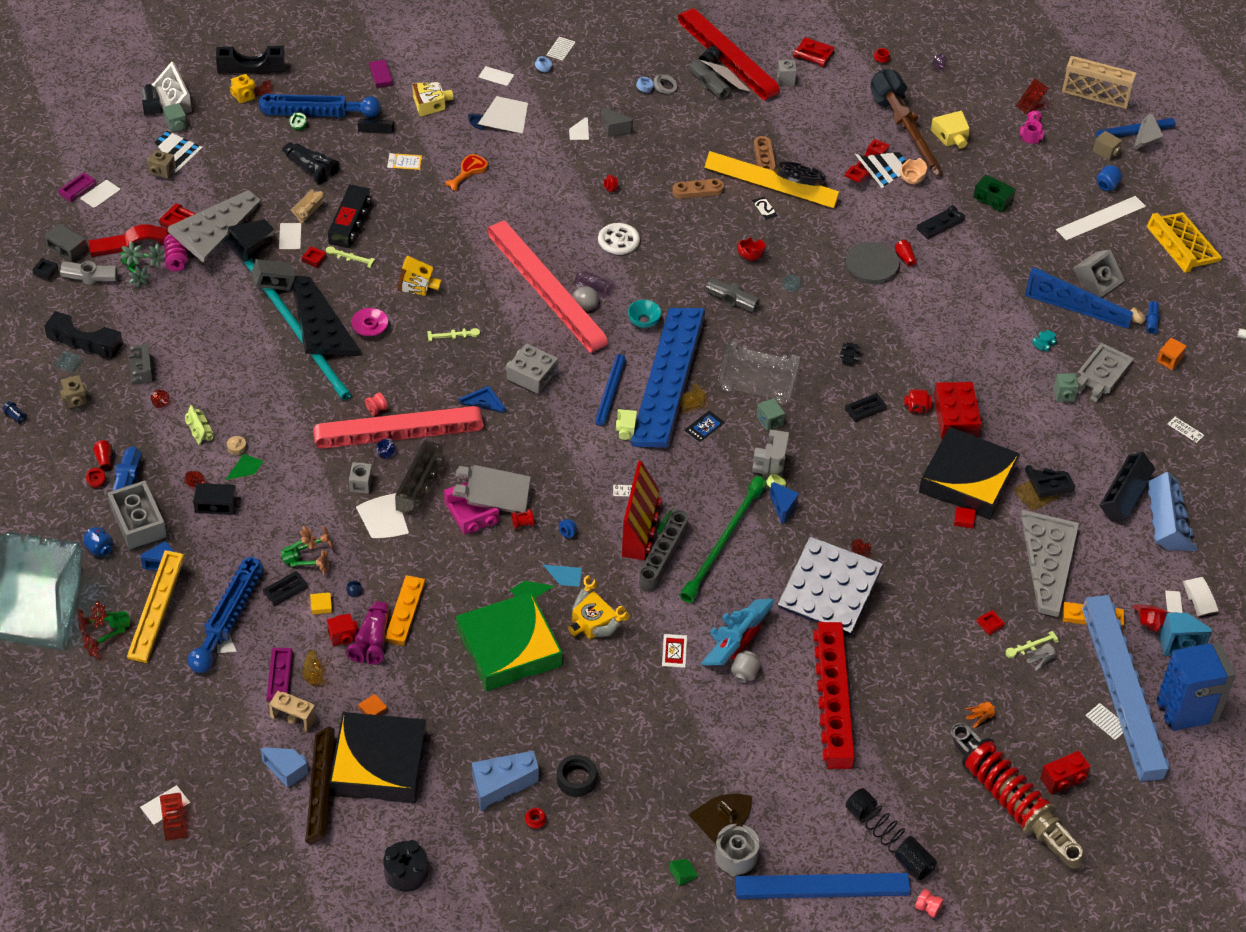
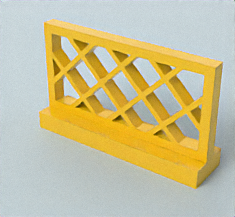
M1184 212L1160 216L1159 213L1152 214L1147 228L1185 273L1190 272L1192 267L1221 261L1222 257ZM1174 226H1177V227L1182 228L1183 231L1180 230V229L1174 228ZM1183 237L1191 239L1193 242L1183 239ZM1195 241L1202 243L1204 246L1196 244ZM1193 248L1202 251V253L1194 251Z

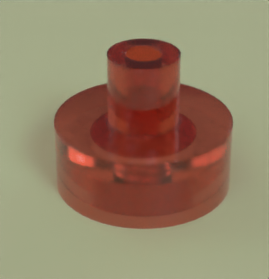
M861 538L854 539L851 542L853 553L865 557L866 551L871 550L870 543H864Z

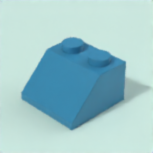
M1167 613L1159 636L1164 656H1172L1173 650L1208 644L1212 633L1211 628L1188 613Z

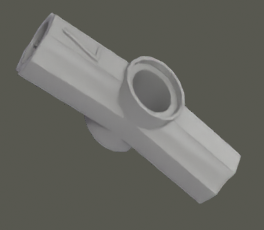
M63 261L60 275L61 277L80 279L83 283L91 285L97 281H117L118 269L117 266H99L92 261H85L82 264Z

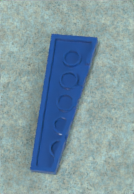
M1032 267L1025 296L1117 326L1129 328L1133 316L1132 311L1047 274L1041 269Z

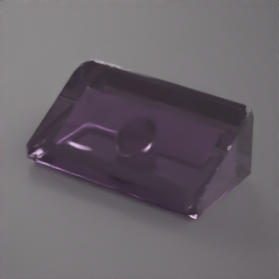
M586 270L577 273L573 283L574 286L579 288L585 286L593 288L598 296L605 298L615 286L613 282Z

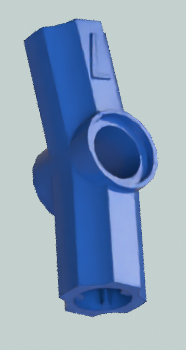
M137 447L126 449L121 463L117 464L113 491L136 483L138 467L142 458V452Z

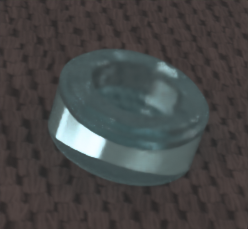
M787 275L783 278L782 287L789 292L797 291L800 288V279L794 275Z

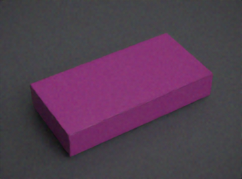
M386 61L369 62V68L376 88L393 86Z
M83 172L59 189L58 194L72 202L97 183L94 178Z

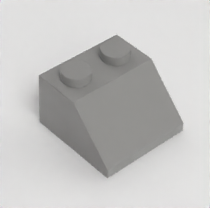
M1111 249L1095 252L1073 267L1079 282L1098 297L1104 296L1125 281Z

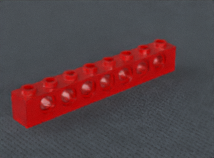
M818 622L817 630H813V642H817V646L814 648V657L818 659L816 675H820V680H817V692H821V697L818 698V708L822 709L823 713L820 714V726H824V731H821V743L825 744V748L822 750V759L826 761L827 769H852L854 751L842 622Z

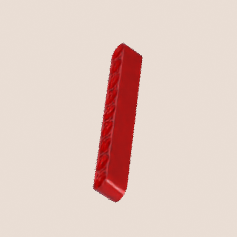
M695 8L678 14L680 25L705 48L710 46L716 47L721 53L720 61L761 99L767 100L780 93L778 83Z

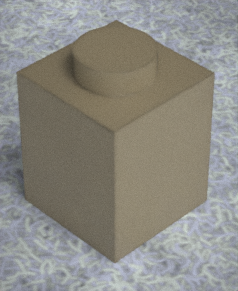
M1104 131L1095 139L1093 152L1110 161L1114 156L1117 157L1120 154L1122 140Z

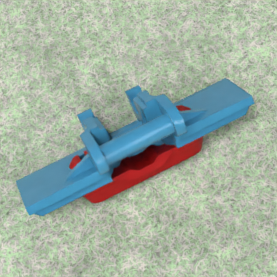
M756 599L748 608L734 611L731 616L725 613L722 619L727 626L720 627L718 630L713 627L710 631L711 636L718 643L701 664L707 666L724 665L729 659H735L737 654L742 652L761 629L760 621L773 607L774 599Z

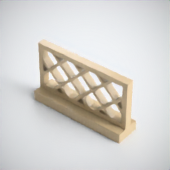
M1071 56L1066 68L1062 92L1127 109L1136 72ZM1070 72L1076 73V74H1078L1079 76L1073 78V76L1070 74ZM1086 77L1095 78V80L1089 82ZM1082 79L1085 85L1080 86L1077 81ZM1102 81L1110 82L1111 85L1106 87ZM1073 83L1076 89H1069L1067 85ZM1098 83L1102 89L1096 90L1093 85ZM1119 85L1126 86L1128 89L1122 91ZM1089 87L1093 93H1085L1084 89ZM1115 87L1119 93L1113 95L1109 90ZM1106 92L1109 97L1103 98L1100 93ZM1122 96L1125 103L1117 101L1116 98Z

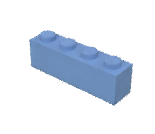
M1169 472L1148 481V493L1151 497L1150 508L1153 513L1152 523L1155 528L1154 539L1156 543L1163 546L1166 550L1197 551V545L1191 541V537L1194 536L1192 528H1189L1186 522L1189 516L1182 505L1185 502L1179 481Z

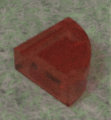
M271 80L264 81L263 84L258 87L256 86V89H254L255 96L271 94Z

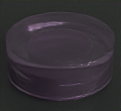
M943 54L937 55L932 61L931 67L934 70L941 69L945 65L947 58Z

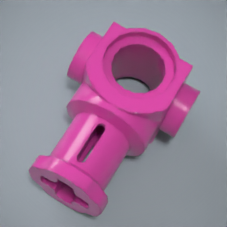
M1039 111L1029 112L1027 115L1028 121L1025 122V126L1020 128L1019 136H1022V141L1034 144L1038 143L1039 140H1043L1044 130H1041L1042 124L1040 123L1043 116Z

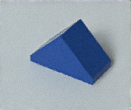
M773 482L771 483L770 497L779 520L783 524L796 508L799 493Z
M165 541L146 551L140 557L142 569L158 571L164 551L174 552V550Z

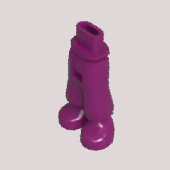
M375 601L373 606L369 608L356 634L355 643L350 644L346 649L348 658L355 662L364 663L366 655L367 663L372 665L383 661L385 654L382 649L385 644V632L389 617L388 603Z

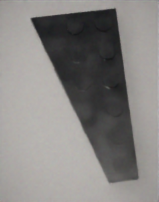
M295 276L292 287L305 354L360 356L361 350L312 278Z

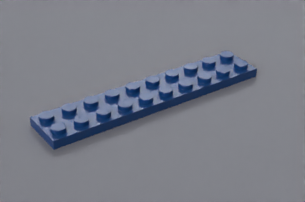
M669 308L636 420L634 435H632L630 441L632 446L669 447L704 321V308Z

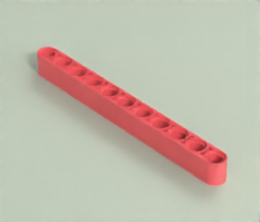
M503 220L487 228L491 240L590 353L608 345L604 332L506 221Z

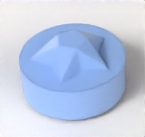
M540 56L537 58L535 66L542 72H549L552 62L548 58Z
M640 77L636 86L640 91L649 93L652 91L654 83L648 77Z

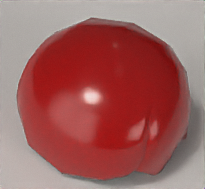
M752 237L747 240H740L737 244L739 255L749 261L761 258L766 248L763 240L759 239L755 242L752 240Z

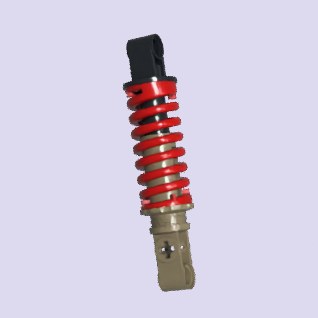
M955 724L952 727L951 734L955 746L965 755L962 760V766L965 769H969L973 776H977V780L985 785V789L988 792H992L994 799L999 800L1003 808H1007L1010 816H1014L1017 824H1022L1025 834L1035 833L1036 838L1040 842L1045 841L1047 846L1069 868L1080 867L1084 861L1082 847L1061 826L1062 821L1054 816L1056 810L1054 804L1052 805L1047 799H1043L1040 791L1033 792L1034 785L1032 783L1025 784L1027 781L1026 776H1018L1019 769L1017 767L1011 768L1012 762L1010 759L1003 760L1005 755L1002 751L996 752L997 746L992 738L981 740L967 724ZM960 733H965V734H967V735H966L965 737H963V738H958V737H957V735L960 734ZM1073 852L1079 854V856L1074 859L1068 857V855Z

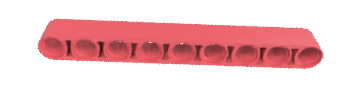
M472 406L320 423L313 428L316 447L322 449L481 430L484 427L481 409Z

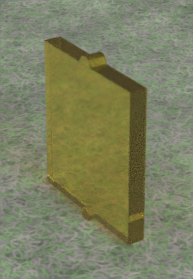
M1030 480L1013 488V491L1021 499L1020 501L1024 502L1031 511L1059 498L1058 495L1038 498Z

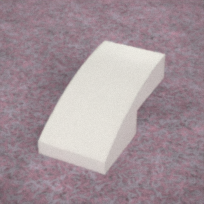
M1203 577L1183 581L1188 599L1193 601L1198 617L1219 611Z

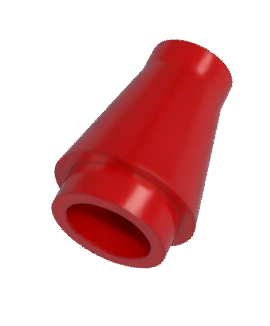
M901 240L895 245V253L908 267L916 264L917 260L910 242Z
M106 440L97 441L94 444L93 452L98 461L99 468L102 470L110 469L112 446Z

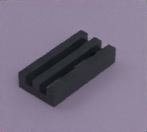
M877 393L845 405V411L849 412V416L853 418L854 422L882 412L887 408V405Z
M295 571L264 588L263 594L267 596V599L272 602L273 606H276L307 589L308 583ZM282 587L281 590L275 592L274 594H271L272 592H274V591H276V590H278L279 588Z

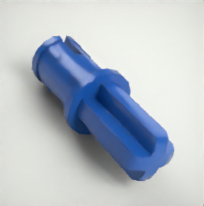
M1157 301L1149 302L1148 314H1146V332L1150 334L1158 332L1160 315L1158 314L1159 303Z

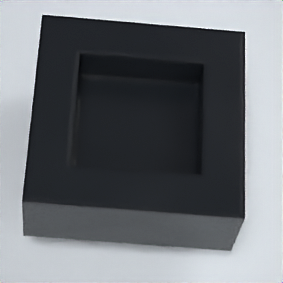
M41 258L32 269L33 275L49 280L58 270V264Z

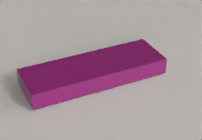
M272 648L266 696L267 702H271L277 691L287 694L289 692L292 648Z

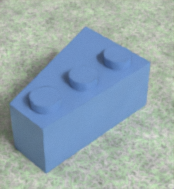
M534 751L472 763V779L481 811L496 801L500 802L504 800V797L514 792L517 793L538 782L539 768Z

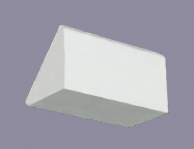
M171 62L152 85L156 87L162 110L165 106L180 103L184 113L192 112L190 94L175 63Z

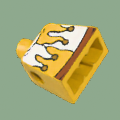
M406 256L401 269L397 291L425 296L428 288L439 290L442 280L432 277L434 269L432 266Z

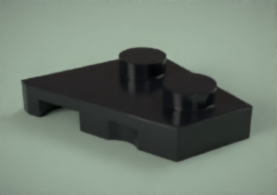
M1031 465L1026 466L1025 472L1038 498L1073 492L1076 486L1068 472L1054 471L1048 468H1044L1041 471L1032 469Z

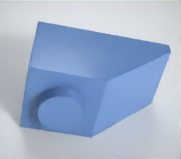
M267 747L261 749L262 761L287 788L308 774L307 759L302 754L299 755L294 749Z

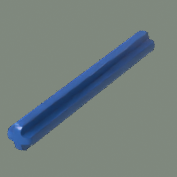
M1174 118L1156 120L1160 130L1174 128L1176 124ZM1141 123L1098 130L1096 137L1100 136L1104 131L1115 137L1138 134Z
M617 354L595 419L596 425L604 426L625 364V355Z

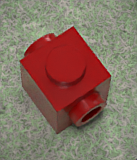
M350 613L326 619L327 631L333 646L349 644L355 641L356 632L359 631L357 621L352 620Z

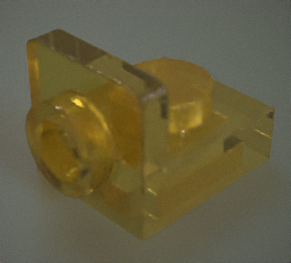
M697 383L693 384V391L684 393L682 396L680 409L683 413L704 407L706 394Z
M309 649L302 668L303 680L311 684H323L324 673L322 669H319L320 660L317 659V651Z

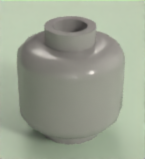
M749 651L737 654L731 667V671L737 681L746 683V681H753L756 678L761 666L758 660L759 657Z

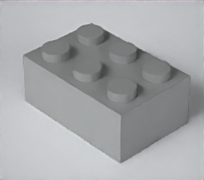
M146 481L107 493L111 511L129 550L167 537L165 523Z

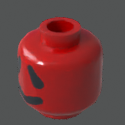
M911 389L908 395L904 396V406L908 407L910 413L924 414L928 409H931L932 395L927 390Z

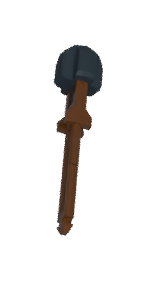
M882 69L873 76L870 85L876 101L883 107L892 106L895 123L897 125L901 123L904 129L907 128L929 168L937 176H942L943 171L914 123L919 118L917 113L910 111L903 101L905 98L904 93L907 90L904 80L895 70Z

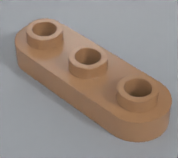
M765 136L756 137L753 147L757 166L774 171L775 160L771 140Z
M718 179L678 182L673 185L672 194L679 199L715 196L723 192L724 184Z

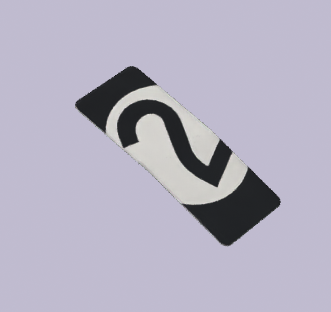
M765 197L752 200L765 220L778 216Z

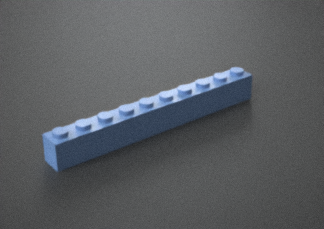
M1109 595L1085 598L1082 611L1139 781L1164 779L1169 770V762L1167 758H1164L1163 745L1161 740H1158L1156 724L1151 720V710L1149 705H1146L1144 689L1139 685V675L1137 670H1134L1132 654L1128 653L1127 640L1121 632V622L1115 615V605L1111 602Z

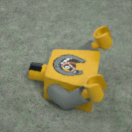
M590 575L584 578L585 588L581 589L572 608L573 624L568 626V630L574 637L581 632L589 639L610 636L621 625V620L626 621L630 618V613L626 611L622 615L626 610L624 606H619L615 612L594 591L590 592L591 589H595L598 586V582L595 579L589 585V581L592 578Z

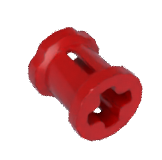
M528 509L526 512L511 513L514 529L526 525L534 526V517L531 509Z

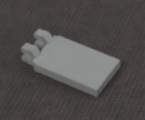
M1101 343L1077 372V393L1081 394L1085 386L1088 385L1094 388L1090 400L1097 402L1103 393H1110L1131 366L1134 358Z
M477 465L470 468L459 466L456 470L455 477L469 481L468 487L456 484L453 489V496L466 498L468 500L467 504L491 509L498 508V510L511 513L526 512L530 476Z

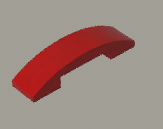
M874 139L867 147L864 156L886 154L890 145ZM861 161L855 166L852 165L844 175V177L859 183L866 181L871 176Z

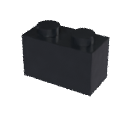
M196 483L193 499L195 513L234 515L237 500L236 485Z

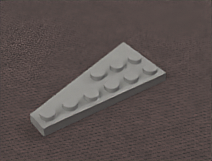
M247 190L170 225L168 232L204 263L208 255L213 254L216 247L226 240L228 227L242 224L244 218L249 216L260 205V199Z

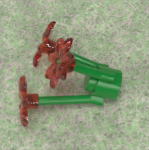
M96 601L95 607H90L94 613L90 618L84 617L83 610L79 609L77 619L79 621L78 628L82 635L86 631L85 625L94 623V627H97L98 624L104 626L103 621H109L110 627L116 629L98 640H91L88 633L86 637L82 636V640L85 643L83 647L88 649L89 656L93 655L95 658H98L99 644L119 633H124L126 631L125 627L130 626V617L126 611L106 612L104 610L105 604L100 606V602Z

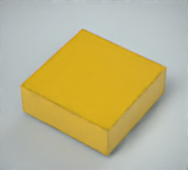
M330 593L310 594L312 614L332 613Z

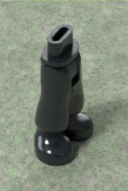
M289 142L282 148V151L294 163L302 167L306 172L314 173V181L320 185L326 181L328 174L333 176L340 169L339 161L334 158H327L326 155L314 152L298 143L293 144Z

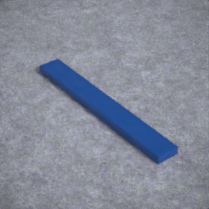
M908 873L735 876L736 899L910 895Z

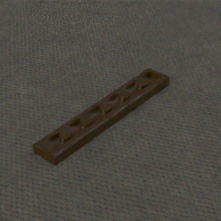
M330 726L315 734L305 842L309 845L322 840L326 836L329 781L335 729Z

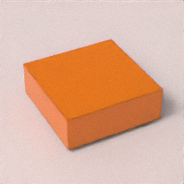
M376 694L358 704V708L363 714L382 715L388 711L387 706Z

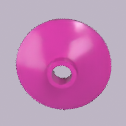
M365 308L353 315L351 324L354 331L358 334L375 336L385 331L388 326V317L379 309Z

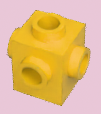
M247 74L231 79L230 92L239 104L255 99L254 89H256V85L253 79L250 80Z

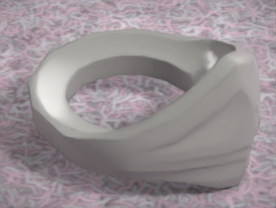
M660 74L654 78L653 87L658 92L670 95L677 90V83L671 76ZM660 80L670 81L673 84V89L664 88Z

